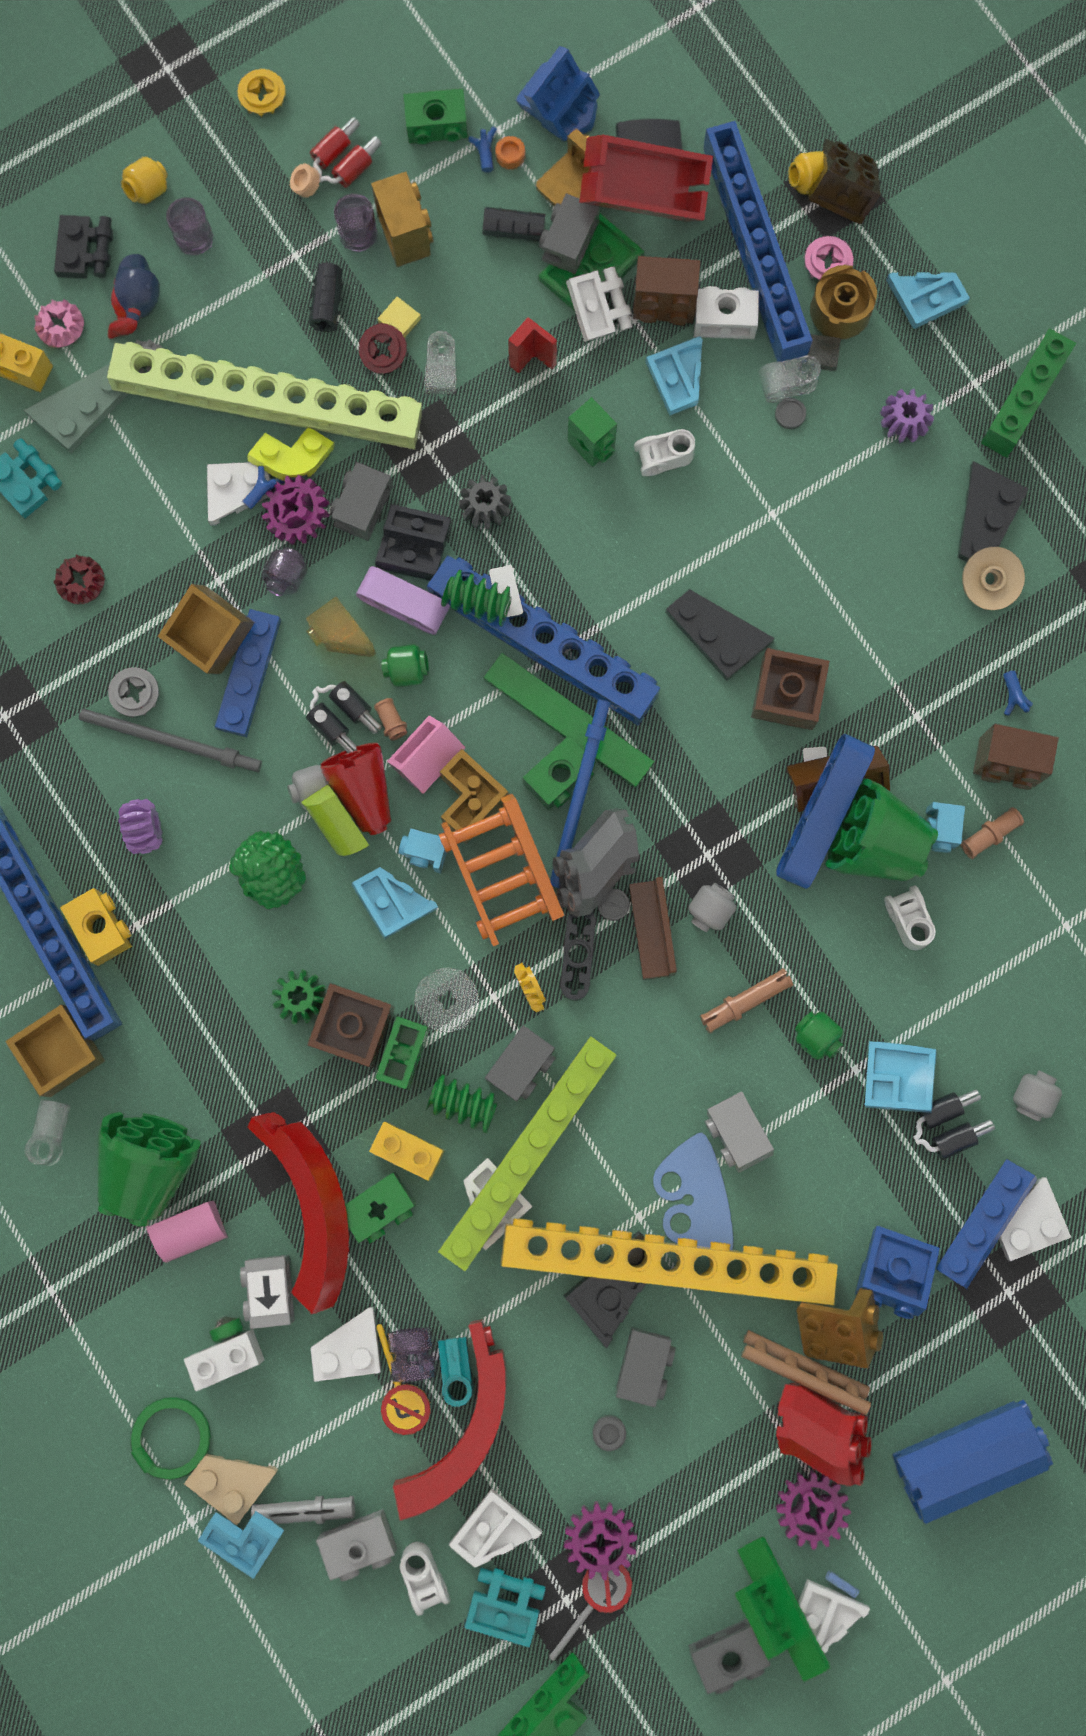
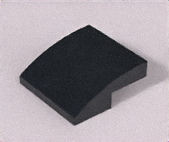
M636 119L618 122L615 125L616 137L682 150L680 121Z
M391 504L383 528V538L375 559V567L431 581L442 561L451 518Z

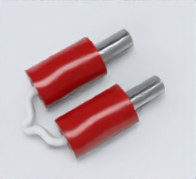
M352 118L342 129L335 126L310 150V155L314 160L313 166L320 175V183L328 181L334 184L339 183L343 187L348 188L372 164L370 156L381 146V141L377 137H373L363 148L356 145L331 170L335 179L329 176L321 177L322 172L318 165L326 169L351 144L348 137L360 124L355 118Z

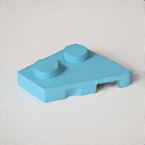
M381 867L352 882V887L384 939L438 908L436 902L427 900L416 893L414 888L404 882H399L392 874Z

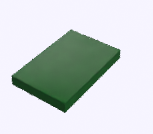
M599 213V223L576 274L549 264L538 275V280L575 311L567 280L598 271L601 283L606 282L603 270L614 266L618 278H623L637 264L638 256H644V250Z

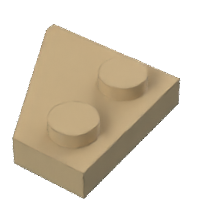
M207 1454L184 1484L237 1526L279 1469L275 1466L268 1465L266 1467L248 1463L249 1461L224 1459L222 1456Z

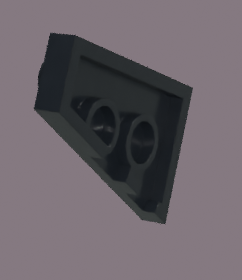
M975 461L970 465V480L966 493V508L957 558L968 562L976 552L984 548L999 547L1029 490Z
M690 589L666 608L665 611L726 681L775 640L772 636Z

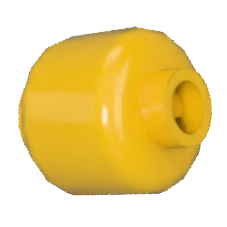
M823 151L800 153L790 164L788 172L789 182L800 194H808L824 169Z
M142 157L123 170L122 189L131 201L148 204L166 192L167 172L160 162H155L148 157Z

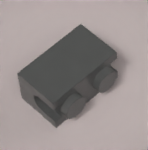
M566 193L562 203H556L551 215L553 223L549 230L545 229L543 231L539 247L544 250L543 262L576 274L599 223L600 206L579 203V198Z
M356 462L353 470H348L342 483L344 490L340 498L336 497L330 508V515H332V520H335V528L369 541L393 489V483L390 475Z
M523 1025L485 1079L516 1102L520 1097L527 1100L537 1086L533 1082L535 1076L539 1071L546 1073L555 1061L556 1057L552 1055L555 1048Z
M631 1327L615 1390L616 1397L654 1408L656 1407L657 1399L663 1401L667 1387V1380L662 1379L665 1366H672L676 1347L671 1346L672 1340H670V1337Z

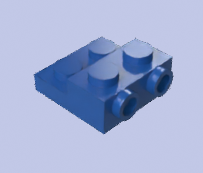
M876 1226L873 1229L866 1260L862 1263L855 1294L858 1293L860 1288L873 1290L874 1302L878 1307H881L882 1304L895 1308L894 1313L897 1316L906 1319H912L914 1315H921L927 1308L940 1248Z

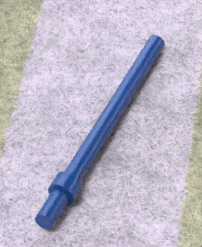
M598 699L592 724L588 723L585 734L588 739L556 857L560 856L561 850L572 848L600 740L604 741L607 728L604 725L611 702ZM553 870L550 882L553 887L560 888L559 876H556Z

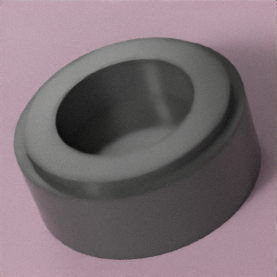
M605 1415L595 1422L593 1426V1439L596 1445L605 1451H614L623 1445L626 1439V1429L618 1417Z

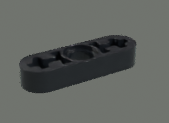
M593 912L585 915V920L590 921V925L584 927L583 937L589 936V942L582 939L569 940L570 934L577 936V925L572 924V919H578V916L569 914L567 917L560 989L563 996L571 1001L583 999L589 991L596 924ZM575 945H581L587 950V958L581 963H575L569 958V950ZM567 966L574 969L587 968L586 974L579 972V983L584 984V989H579L577 995L571 994V989L565 986L566 983L572 981L573 971L566 972Z

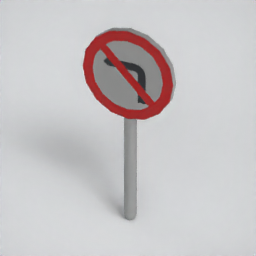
M622 1564L619 1565L620 1576L617 1577L611 1570L607 1572L608 1576L605 1581H603L600 1572H596L594 1578L589 1579L588 1569L586 1570L582 1581V1591L585 1600L589 1604L550 1654L551 1660L557 1658L593 1609L599 1612L611 1613L621 1609L627 1603L632 1592V1581L629 1572Z

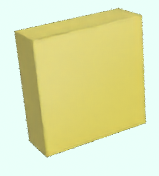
M396 297L378 317L379 324L385 323L396 327L401 331L404 338L421 320V315L399 297Z

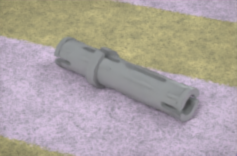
M316 1496L315 1500L253 1504L251 1518L257 1511L275 1524L316 1521V1524H324L325 1520L354 1519L355 1501L353 1496L324 1499V1496Z

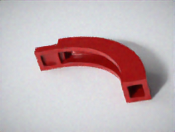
M275 1112L253 1116L247 1128L282 1163L299 1199L304 1225V1251L298 1278L291 1294L311 1314H315L334 1307L346 1274L349 1228L342 1190L323 1148L301 1121L287 1124L285 1119Z
M483 1319L469 1323L477 1361L479 1384L477 1402L472 1419L457 1444L437 1463L415 1475L395 1480L393 1489L400 1521L434 1508L459 1490L476 1472L494 1442L505 1403L506 1364L503 1349L490 1352L489 1347L495 1346L491 1326H484Z

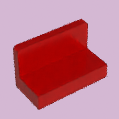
M527 317L508 339L509 366L517 373H520L535 356L553 370L557 365V340Z

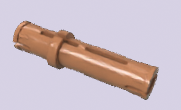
M784 968L780 969V971L735 997H726L723 999L724 1003L700 1015L703 1025L707 1026L706 1030L708 1033H712L733 1019L735 1021L740 1020L745 1012L785 989L792 987L793 982L790 976L786 977L787 971Z

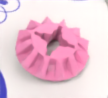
M820 237L808 246L805 253V268L810 272L811 278L815 277L820 280L822 275L832 267L853 265V254L850 247L837 237ZM829 252H832L831 257L834 263L828 269H825V262L823 260L826 259Z
M65 299L58 302L51 300L50 304L41 306L39 314L34 316V329L37 335L45 344L52 347H65L74 343L80 337L84 328L81 312L76 305L67 302ZM52 317L62 319L66 329L58 325L54 326Z

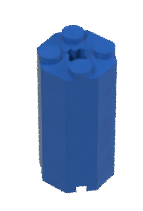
M1024 1400L1010 1402L892 1454L897 1473L900 1478H903L906 1494L919 1519L924 1524L1050 1470L1049 1466H1052L1053 1462L1046 1449L1049 1446L1048 1439L1040 1426L1035 1428L1031 1420L1033 1417Z

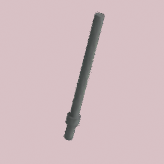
M84 708L79 715L80 721L221 762L222 766L234 769L237 766L259 773L262 767L261 760L241 755L238 750L232 748L220 749Z

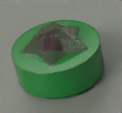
M225 1316L216 1321L214 1329L210 1330L209 1334L212 1341L217 1343L243 1331L244 1326L240 1317L232 1318Z

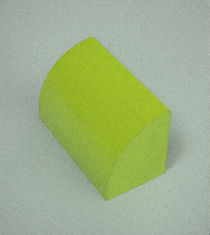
M328 784L302 801V804L337 855H351L369 846Z

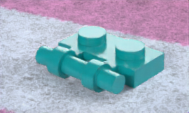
M20 438L13 444V447L19 452L18 457L13 460L6 452L0 456V493L26 519L48 500L41 490L49 485L53 491H56L62 486V481L56 476L57 471L50 464L46 465L42 461L38 450ZM28 466H31L37 472L33 479H30L23 472Z
M481 1567L477 1581L489 1584V1590L487 1594L474 1590L464 1628L530 1648L539 1610L528 1607L529 1597L543 1600L546 1587L533 1583L534 1579L523 1577V1580L505 1575L504 1570L494 1568V1571ZM500 1588L518 1593L517 1603L498 1598Z

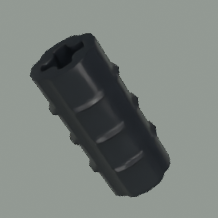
M485 207L483 235L511 238L512 240L521 239L527 242L529 240L540 241L545 228L546 214L535 213L531 210L527 212L516 209H502L501 207Z
M325 262L318 264L315 270V278L313 279L314 287L311 293L312 303L309 308V325L315 330L322 332L334 331L339 316L338 309L339 302L341 301L340 292L343 287V270L333 263Z

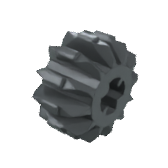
M481 475L480 483L478 484L470 479L468 481L470 489L462 488L460 491L463 499L459 501V508L464 510L463 518L465 521L473 519L472 525L475 528L481 522H484V527L488 530L490 529L491 521L500 526L502 524L501 516H508L510 514V509L507 506L511 504V496L506 495L507 486L505 484L497 486L498 479L495 476L490 482H486L485 476Z

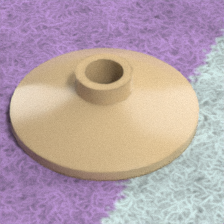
M988 547L976 552L966 563L962 575V584L966 596L973 604L986 610H999L1011 605L1021 594L1025 582V573L1021 561L1013 552L1002 547ZM988 573L994 575V582L991 585L987 584L985 580Z

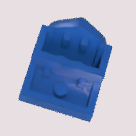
M559 46L549 61L543 63L517 96L516 101L524 111L540 121L545 129L565 142L568 140V135L576 128L582 134L593 129L597 112L596 100L600 93L590 75L579 69L569 49Z

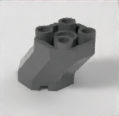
M619 808L605 810L574 848L561 850L560 856L553 858V870L555 875L559 876L560 889L557 890V899L561 908L567 907L569 914L575 916L591 914L623 875L635 873L636 868L631 867V863L638 862L639 858L637 835L633 823L626 824L624 817H629L627 810Z

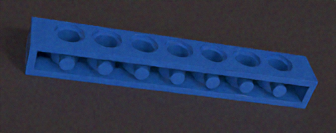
M736 121L707 128L703 150L706 155L713 156L711 173L752 291H759L758 308L777 363L780 365L807 357L812 338Z
M447 555L427 587L429 593L442 599L448 580L451 576L454 577L459 569L462 570V580L464 581L472 573L474 574V584L478 585L482 578H486V588L490 589L492 582L489 575L483 574L481 576L472 570L473 567L464 559L458 557L455 560ZM520 594L523 613L507 617L502 627L499 625V616L493 623H489L487 621V612L481 619H477L475 617V608L469 615L463 613V604L456 611L597 701L600 699L611 702L610 709L639 726L659 695L660 687L656 685L657 681L646 673L639 675L631 670V665L621 657H610L603 652L604 648L597 642L590 639L586 642L578 637V632L566 623L559 625L551 620V615L544 609L537 606L534 609L524 603L525 599ZM516 616H521L527 620V623L522 627H515L510 621ZM541 633H549L553 636V640L547 644L540 643L536 638ZM568 649H575L579 652L580 656L576 660H567L564 658L563 653ZM599 665L605 668L606 674L602 677H595L591 675L589 670L591 667ZM620 682H627L632 686L633 690L628 694H622L618 692L616 685Z
M0 806V887L83 1037L95 1041L123 1024Z

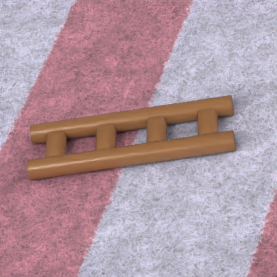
M747 1330L743 1342L748 1345L745 1346L741 1357L859 1413L867 1415L871 1402L864 1399L869 1394V1386Z

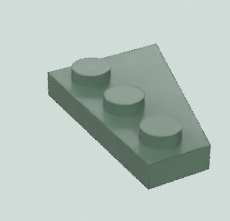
M108 364L25 409L24 412L65 449L72 453L129 393L112 390L107 379L110 366Z

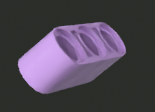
M373 566L367 571L356 592V596L368 605L433 635H436L450 608L449 604L444 607L441 606V598Z

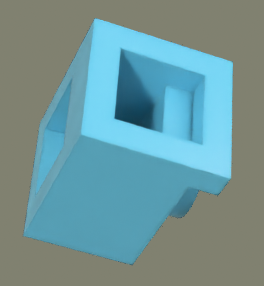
M932 802L926 808V814L932 815V818L928 817L927 822L938 831V837L932 846V851L947 853L961 844L965 806Z
M411 828L408 836L403 835L398 852L410 859L409 863L411 865L428 868V865L431 864L434 871L440 874L447 854L439 836Z

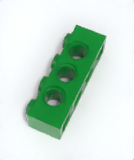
M1051 328L1048 329L982 439L981 444L1008 458L1075 347L1076 342Z

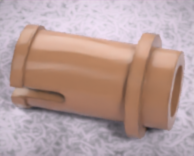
M387 698L376 703L374 709L377 711L385 728L384 736L389 737L393 741L407 734V723L401 720L393 699Z

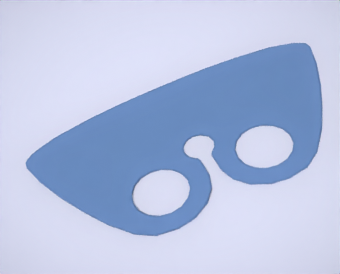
M698 1133L678 1146L665 1158L653 1176L655 1190L661 1198L675 1201L682 1199L686 1194H690L694 1198V1202L690 1206L678 1204L669 1208L663 1218V1228L666 1236L675 1243L678 1242V1238L698 1240L697 1246L710 1247L711 1242L731 1244L730 1250H733L731 1214L720 1167L706 1135ZM667 1172H675L681 1178V1187L674 1193L666 1192L661 1186V1178ZM684 1213L689 1216L691 1226L686 1233L678 1234L671 1229L670 1220L674 1214Z

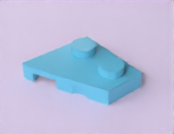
M898 273L888 274L886 279L913 329L966 305L970 299L956 273H940L937 275L916 273V276H898Z
M701 336L646 357V364L669 416L698 405L702 348Z

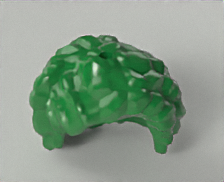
M269 831L255 832L240 844V847L236 849L234 856L230 860V873L238 877L243 894L266 909L287 905L290 899L302 891V885L306 881L305 871L302 870L303 864L300 862L301 854L296 852L290 840H284L283 836L278 832L270 834Z

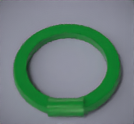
M168 1397L151 1403L139 1414L131 1432V1455L144 1474L148 1473L158 1479L174 1480L185 1477L195 1470L204 1456L207 1455L211 1440L210 1427L204 1413L188 1400ZM167 1408H176L187 1412L197 1423L200 1433V1442L196 1454L188 1463L177 1468H163L156 1465L142 1446V1433L146 1422L153 1414Z

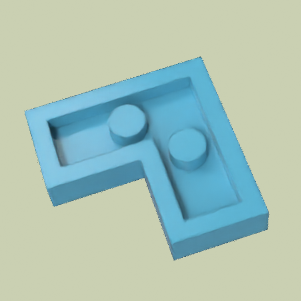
M257 1511L248 1522L244 1531L230 1520L215 1513L198 1542L254 1579L284 1530Z

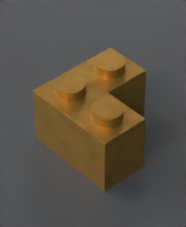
M463 749L440 771L442 780L460 796L441 816L442 822L447 821L452 832L496 814L498 809L503 806L500 798L509 795V792ZM471 839L464 841V843L467 844Z

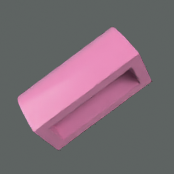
M428 716L387 762L406 781L424 794L438 779L440 771L461 749L464 750L466 747L442 722Z
M214 1201L206 1202L146 1227L157 1254L165 1263L228 1238Z

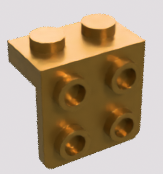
M577 128L568 135L567 153L536 182V190L554 207L556 203H562L566 193L580 199L582 175L589 172V168L583 166L587 137L590 136L583 135Z
M860 1288L850 1311L804 1302L800 1303L797 1308L803 1352L807 1357L868 1369L875 1352L880 1351L883 1342V1333L878 1331L879 1307L875 1305L873 1290Z

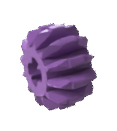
M915 388L910 390L909 395H906L901 389L897 392L896 397L890 395L887 398L886 405L882 407L880 414L884 417L881 421V427L890 428L887 433L888 438L897 434L899 435V443L903 442L906 436L913 443L917 440L918 435L923 437L927 434L929 430L927 426H931L934 416L930 415L933 410V404H924L927 398L926 394L918 398L915 396Z
M136 799L130 801V803L122 804L118 812V821L126 848L133 854H145L159 849L163 841L161 836L163 832L155 805L148 799Z

